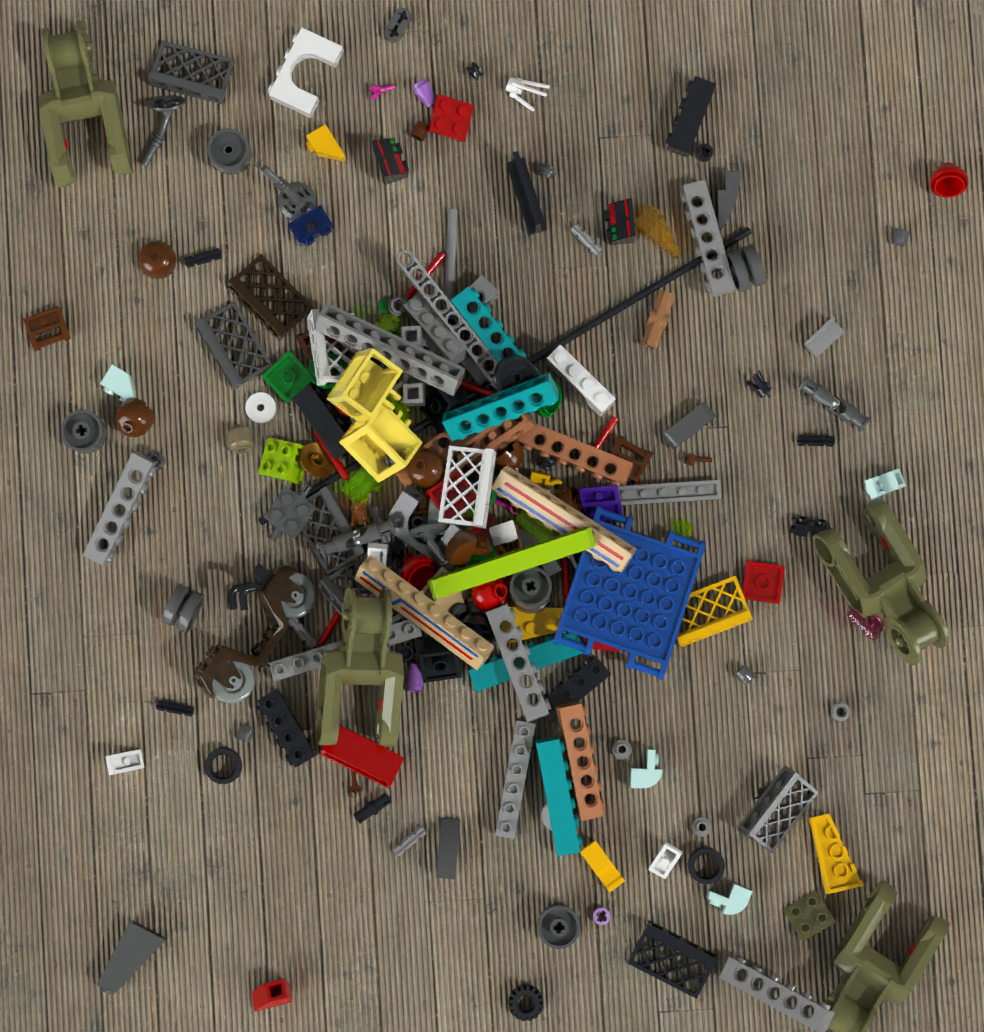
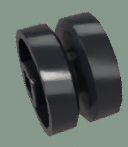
M517 354L502 358L497 363L493 373L494 382L500 391L538 377V371L534 364L527 358ZM515 374H519L520 376H518L517 380L515 381L513 379V376Z

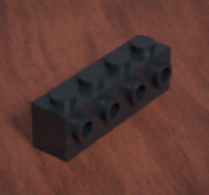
M695 76L693 81L689 80L686 91L689 93L687 98H682L679 109H682L680 116H675L672 124L675 129L673 134L669 132L665 142L668 144V151L688 158L715 90L716 83Z
M309 384L292 399L336 460L342 459L349 454L339 443L348 430L346 428L347 424L334 411L336 409L335 406L324 397L323 389L315 384Z
M590 656L582 663L584 665L579 671L574 669L568 674L569 679L565 683L562 681L557 683L553 687L554 692L549 696L547 693L543 695V699L547 698L551 709L548 710L549 715L546 716L551 724L558 719L556 705L580 701L611 675L597 656L594 659Z
M279 689L257 700L258 705L256 707L261 716L265 714L268 719L266 725L271 733L273 731L276 733L278 738L275 740L280 749L284 748L288 755L285 757L290 766L294 765L296 768L317 756Z

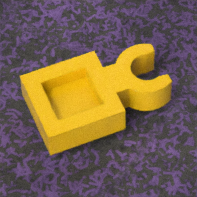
M531 470L529 480L537 485L545 484L554 487L555 484L562 485L563 483L558 478L550 480V474ZM554 489V494H557L560 490Z

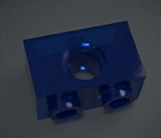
M321 205L288 224L301 247L304 245L305 247L310 246L317 237L327 236L332 232L331 229L334 228ZM311 223L317 225L316 230L313 232L307 230V226Z

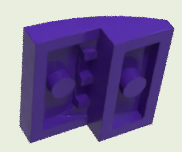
M618 484L579 488L584 515L591 520L593 519L596 506L599 505L603 506V509L624 516ZM600 516V519H599V520H600V521H607V520H611V519H608V518H605V517H603V516Z

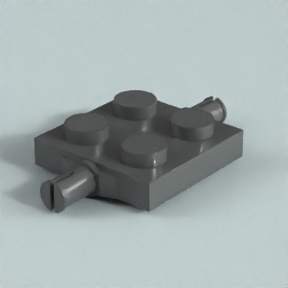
M305 483L300 492H295L284 486L263 517L275 527L269 536L270 539L276 542L281 532L288 534L294 539L298 537L317 509L306 498L312 489L311 486Z

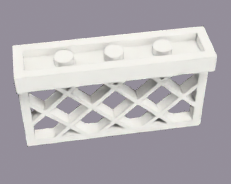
M311 309L307 317L317 386H325L326 382H337L345 371L337 362L342 359L349 364L351 360L345 354L351 351L355 355L357 351L341 343L346 347L342 353L334 347L339 341L335 340L332 345L326 341V335L315 330L319 309ZM330 350L339 356L335 361L328 357L327 353ZM334 367L341 374L339 376H331L330 370Z
M449 446L438 519L439 523L475 526L486 529L496 460L494 449ZM453 451L462 452L465 456L457 464L452 459ZM475 453L482 454V460L476 466L469 459ZM468 460L473 468L463 474L459 466ZM457 468L462 477L453 483L449 478L450 473ZM476 470L479 474V480L472 485L466 477ZM465 479L470 487L461 494L456 485ZM454 487L459 496L450 502L447 498V492ZM473 489L477 494L476 500L469 504L464 496ZM463 498L468 506L458 512L453 504ZM452 507L457 514L451 519L444 518L445 510ZM468 509H471L474 513L473 521H465L461 515Z

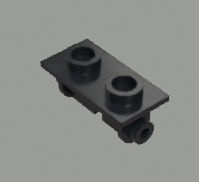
M797 516V518L792 517L793 525H791L790 533L807 537L809 530L812 531L811 538H813L818 532L831 529V526L824 519L809 520L805 516Z

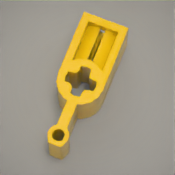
M593 840L580 850L582 856L609 892L625 882L596 840Z

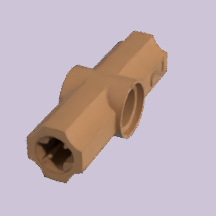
M659 291L654 309L651 310L646 324L648 326L641 345L650 349H657L662 332L665 331L670 317L669 312L675 298L674 294L667 291Z

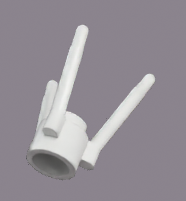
M511 77L506 87V91L510 92L509 96L515 98L531 111H534L535 109L517 94L521 95L523 90H527L546 97L547 93L525 86V84L547 89L550 86L523 80L518 77L517 79Z

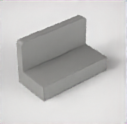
M834 316L803 344L815 358L819 357L845 332L834 321L836 319Z

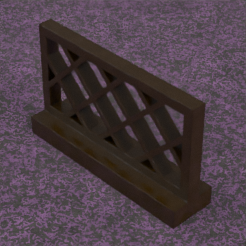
M262 254L228 281L229 289L279 340L284 338L287 332L309 314L311 309H314ZM262 261L266 265V272H255V265ZM244 275H253L252 284H244L240 278ZM255 275L266 276V285H255ZM268 276H277L279 278V286L268 285ZM254 288L266 289V298H257L254 295ZM268 289H279V299L268 298ZM281 289L290 290L293 293L292 299H281ZM279 302V312L270 311L267 308V303ZM281 302L292 303V312H281ZM295 303H303L307 309L303 313L294 312ZM281 315L292 316V322L287 327L281 323Z

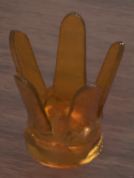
M425 490L421 492L425 496L415 510V514L421 513L422 517L423 513L429 512L430 496L428 495V500L426 501Z
M356 499L357 504L350 505L352 512L351 527L353 526L354 529L357 528V522L359 525L363 524L364 526L370 524L366 514L365 503H358V499Z

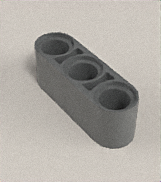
M704 401L665 431L662 436L674 450L713 420L716 414Z

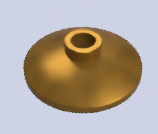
M309 443L302 448L300 463L308 474L317 478H325L334 471L335 466L319 443Z

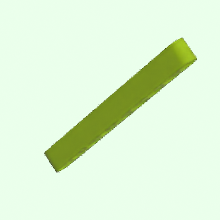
M587 526L427 580L433 599H439L593 548L597 544L591 527Z

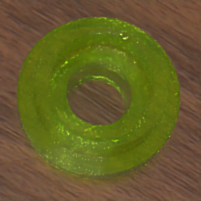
M678 520L673 526V531H675V534L689 537L692 533V525L687 520ZM682 525L686 527V532L684 533L679 530V527Z

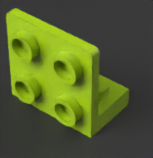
M268 437L258 474L301 485L305 470L300 463V452L304 446Z

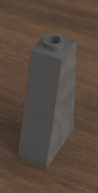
M134 920L130 921L97 983L101 987L100 990L107 994L116 993L165 942L166 937Z

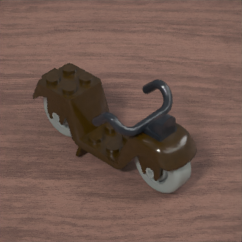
M257 563L254 570L256 582L237 584L230 588L228 592L230 610L237 609V592H239L240 610H248L246 594L256 591L257 597L272 626L271 628L267 627L263 632L261 642L256 643L252 647L251 655L217 644L215 647L212 645L208 649L204 662L200 661L194 669L196 672L194 674L196 679L194 683L209 698L214 699L215 697L217 700L225 703H238L246 699L251 694L255 684V675L251 666L269 669L271 666L264 660L287 630V618L303 617L313 608L316 601L315 586L307 576L295 572L297 570L296 567L280 565L270 572L264 566Z

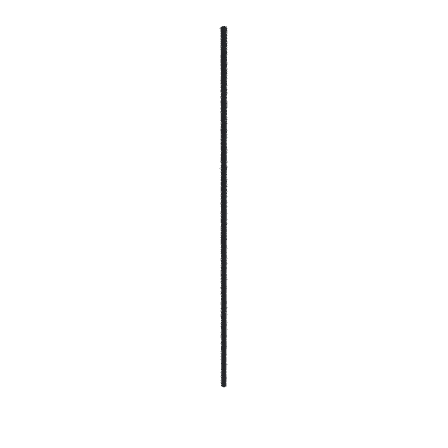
M747 227L723 242L724 249L752 234L750 228ZM710 253L707 255V258L710 259L713 256H715V254ZM701 256L527 359L533 364L551 354L559 345H566L697 267L700 263H703ZM489 382L481 386L488 390L493 388ZM470 392L465 396L469 401H472L479 397L480 394ZM425 419L410 428V430L417 434L432 424L428 419ZM356 460L346 466L345 469L349 474L362 465ZM339 472L314 485L306 498L317 493L323 487L329 486L341 479L342 477ZM264 516L258 519L261 525L269 522L263 518Z

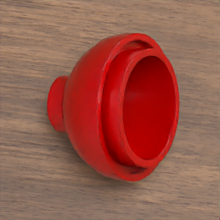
M950 162L942 164L934 171L930 178L931 191L935 195L944 198L962 194L969 184L966 172Z
M409 554L406 556L407 560L403 558L400 577L416 589L427 585V580L434 577L436 563L430 557Z
M501 578L472 587L473 601L484 612L502 607L506 600L507 588Z

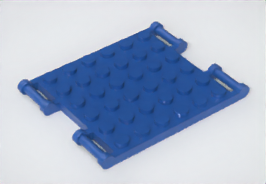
M596 506L592 520L637 550L622 572L610 569L604 561L596 560L586 550L582 551L552 643L556 645L562 644L583 651V654L590 655L595 641L630 653L625 668L630 670L633 668L656 676V679L663 680L706 542L702 540L699 542L669 530L666 542L664 543L630 531L634 517L629 515L626 517L603 509V506ZM600 516L625 524L624 529L600 521ZM675 541L696 548L697 552L693 553L672 546V543ZM565 631L588 640L586 644L563 637L562 633ZM639 656L661 665L657 669L636 662L635 658Z

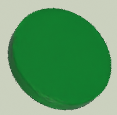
M383 299L378 303V309L381 313H390L388 310L390 300Z

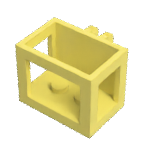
M373 348L357 351L326 399L356 421L373 419L381 405L390 411H393L395 408L392 403L385 399L387 395L397 401L401 399V396L392 387L403 370ZM376 357L389 368H381L370 358Z
M382 405L373 419L355 420L339 441L378 483L405 468L423 443L408 428L411 421L409 419L404 421L400 419L403 414L401 410L394 413ZM386 454L395 462L389 467L385 462Z

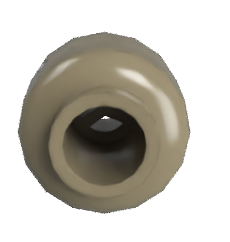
M236 424L227 432L229 449L236 454L247 453L253 446L251 430L248 427Z

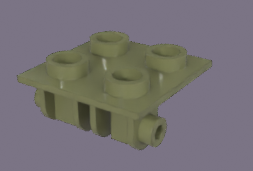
M816 890L783 909L802 942L836 923Z

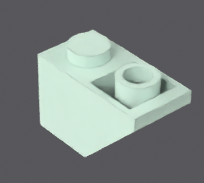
M111 365L100 383L104 386L103 391L111 396L114 393L119 395V400L125 402L128 398H136L131 376L116 366Z

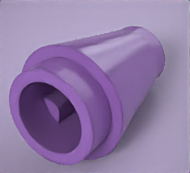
M425 78L412 86L413 92L427 108L435 104V96L431 85Z
M409 664L405 683L407 692H422L424 683L420 664Z

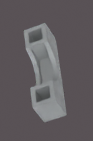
M419 294L403 305L406 316L415 326H421L443 358L458 364L467 357L466 348Z
M421 326L401 327L403 339L423 348V329ZM404 373L403 382L405 406H425L424 382Z

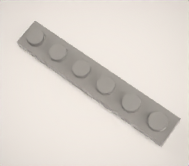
M720 480L629 485L625 487L620 486L619 488L622 506L721 499Z

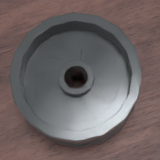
M231 128L221 129L214 133L209 140L207 147L208 156L214 167L221 173L227 175L239 174L250 164L252 157L251 147L245 136L238 130Z
M753 244L742 247L741 254L737 250L726 253L734 285L738 292L749 290L750 282L755 287L766 283L764 269Z
M77 410L64 418L61 425V436L63 442L70 449L81 454H91L98 451L104 445L107 438V429L105 423L96 414L88 410ZM86 429L87 432H84L85 435L83 436L82 431Z
M538 567L515 573L510 581V599L513 606L526 614H535L546 608L552 595V582L548 574Z
M178 584L166 605L161 622L172 626L177 621V629L187 634L200 612L204 595L194 591L189 596V588Z
M553 904L545 908L539 915L537 922L538 933L543 943L555 949L567 948L574 944L579 937V918L569 906ZM557 922H561V929L555 928Z

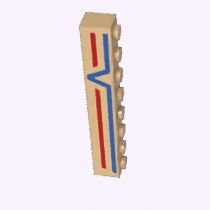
M509 466L501 470L491 488L497 496L508 499L514 507L522 508L531 518L539 519L545 527L559 532V535L590 526L597 545L586 551L590 552L596 560L607 563L609 568L614 571L622 572L637 550L623 539Z
M370 555L360 565L354 580L377 597H379L382 589H389L393 609L477 671L487 661L494 648L491 643Z

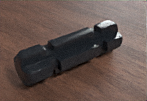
M219 248L213 249L212 252L198 253L194 257L192 255L185 257V264L187 268L194 267L195 264L198 266L212 262L213 259L215 261L222 259V254Z
M806 435L797 436V445H826V447H833L835 445V437L815 435L806 437Z
M158 700L156 709L159 711L166 710L169 713L184 714V716L192 717L194 714L193 706H184L183 704L173 702L166 703L163 700Z

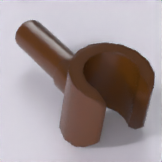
M689 454L686 456L684 463L694 466L696 461L712 462V458Z
M351 770L352 786L350 787V797L353 798L352 793L357 791L360 798L361 787L357 783L356 772Z

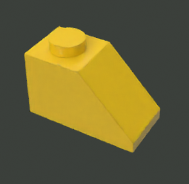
M326 124L306 135L308 140L306 145L311 153L315 151L316 155L341 162L346 161L343 151Z

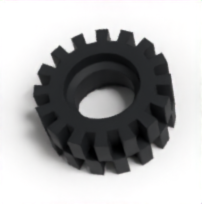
M527 984L519 985L516 989H513L508 1001L511 1014L516 1019H521L522 1021L536 1019L541 1014L544 1005L543 997L539 990ZM524 995L530 996L534 1001L532 1008L529 1010L521 1009L518 1005L520 997Z

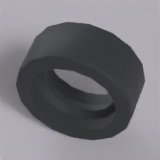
M222 747L215 749L205 760L206 775L217 784H228L235 781L242 771L241 757L230 748ZM219 755H228L234 760L235 769L228 777H219L213 772L212 763Z
M698 848L692 852L688 859V872L698 883L705 885L714 884L724 874V859L713 848ZM709 854L716 859L718 867L714 875L702 877L696 872L695 861L701 855Z

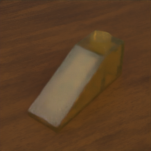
M647 204L634 221L635 228L678 260L681 252L663 215L660 214L661 211L656 206H649Z

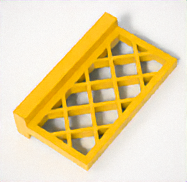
M736 575L690 593L689 600L695 596L700 598L701 601L697 609L689 605L686 606L696 612L692 621L685 618L682 619L690 623V626L683 633L678 631L677 640L679 645L684 647L753 620ZM734 581L736 590L733 595L723 591L726 584ZM712 589L719 592L715 602L705 598L708 591ZM722 594L732 597L728 608L718 604ZM734 599L743 603L745 609L734 611L730 608ZM704 601L714 604L710 614L700 611ZM716 606L726 610L722 618L712 616ZM698 613L708 617L705 624L698 625L694 623Z

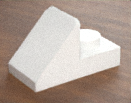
M513 520L489 528L494 546L513 543L518 539Z
M368 543L367 558L371 555L387 567L388 544Z
M141 749L105 756L109 775L144 768Z
M664 842L648 870L666 879L683 851Z

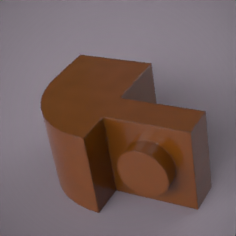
M464 530L455 534L450 539L445 550L449 564L462 566L468 565L472 554L490 556L492 552L488 538L475 537L473 530Z

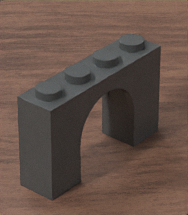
M408 485L386 518L388 520L391 517L397 533L390 534L397 536L404 544L412 546L421 555L430 557L436 565L442 567L440 560L428 546L427 542L424 541V538H416L409 535V531L413 529L412 519L414 518L415 510L425 495ZM450 524L445 534L434 541L445 554L446 547L455 534L464 530H471L473 527Z

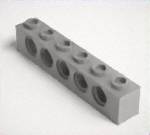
M704 179L685 184L680 195L682 203H686L688 208L685 210L687 221L691 220L693 226L690 228L691 236L693 239L696 238L698 244L695 245L696 254L701 256L703 262L700 263L701 272L706 274L708 280L705 281L706 290L711 292L712 297L734 292L733 277L706 181ZM699 200L702 202V205L696 207L692 202ZM705 218L707 222L705 224H699L697 222V219ZM708 235L712 240L704 242L702 237ZM710 253H714L717 256V258L715 260H709L707 258V255ZM714 271H719L722 274V276L720 278H714L712 276V273Z
M137 451L132 452L83 556L102 566L112 562L115 556L113 551L116 545L119 546L124 537L122 535L124 529H127L131 524L132 519L130 516L133 511L136 512L140 505L138 500L141 494L144 495L148 489L147 481L149 477L152 478L157 470V467H155L156 461ZM136 470L141 472V480H137L134 477ZM128 487H130L134 492L132 497H129L126 494V489ZM119 504L125 507L124 514L118 512ZM111 521L116 523V531L110 529L109 524ZM103 538L108 541V548H104L101 545Z
M507 604L486 612L527 723L549 715L548 710L551 709L547 698L543 699L541 692L544 691L541 680L537 681L534 674L538 672L534 662L530 663L527 657L530 655L527 644H522L521 637H523L520 625L516 627L514 619L517 617L513 607L509 609ZM509 622L511 629L507 632L500 629L501 623ZM509 640H516L518 642V647L515 650L508 649L507 643ZM516 658L524 659L525 665L522 668L514 666ZM523 676H529L532 679V683L529 686L521 684ZM536 694L539 697L538 703L530 704L527 701L528 696Z
M516 721L495 836L511 839L515 837L536 726L535 723Z
M739 956L736 959L728 958L719 976L720 979L817 1032L827 1031L835 1012L829 1010L830 1005L822 1001L819 1004L813 1001V996L805 992L802 994L796 992L797 988L789 983H786V985L779 983L780 978L769 974V976L763 974L764 970L758 966L753 965V967L746 965L748 961ZM747 971V978L743 980L742 973ZM763 979L764 985L759 989L758 983ZM779 988L780 996L775 998L774 993ZM796 997L797 1004L795 1007H792L791 1001ZM813 1007L814 1013L809 1017L808 1009Z

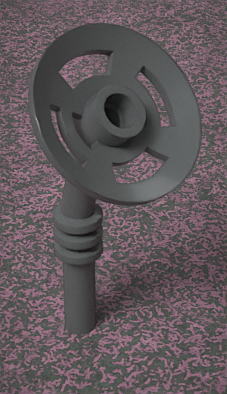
M161 96L147 102L148 108L162 111L164 115L158 132L154 134L155 137L152 138L153 141H150L151 145L141 161V164L144 166H148L157 148H160L162 141L165 140L164 135L173 110L185 104L183 97Z
M263 165L261 171L281 191L278 197V205L281 212L292 220H302L311 215L316 206V197L313 190L304 183L294 182L289 184L283 177L275 174L267 165ZM299 187L304 188L310 195L307 196ZM285 193L288 196L287 199H283ZM306 202L311 203L308 210L302 213L300 209L305 206ZM287 205V207H288L291 211H294L295 214L289 213V212L284 208V206Z
M432 523L411 529L409 535L416 538H424V541L427 542L428 546L440 560L441 565L448 572L459 569L456 565L449 564L447 557L434 541L436 535L447 529V524Z

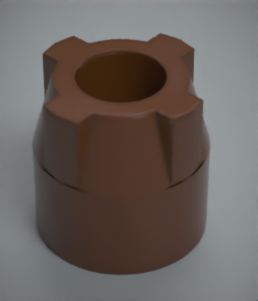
M417 121L410 136L418 141H424L429 125Z

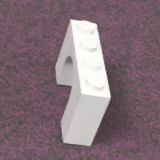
M301 27L300 31L295 33L292 40L294 44L291 49H287L284 56L286 60L283 66H279L276 72L278 77L275 83L272 82L270 84L268 93L270 100L312 118L319 99L317 96L298 88L292 82L293 69L300 61L309 58L317 59L336 68L344 50L343 46Z
M559 345L547 357L546 365L559 378L563 376L573 384L586 398L587 405L599 417L614 404L616 398L563 346Z

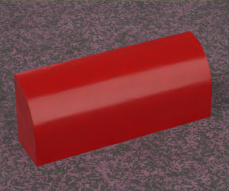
M340 725L337 744L324 745L321 751L322 756L390 789L405 758Z

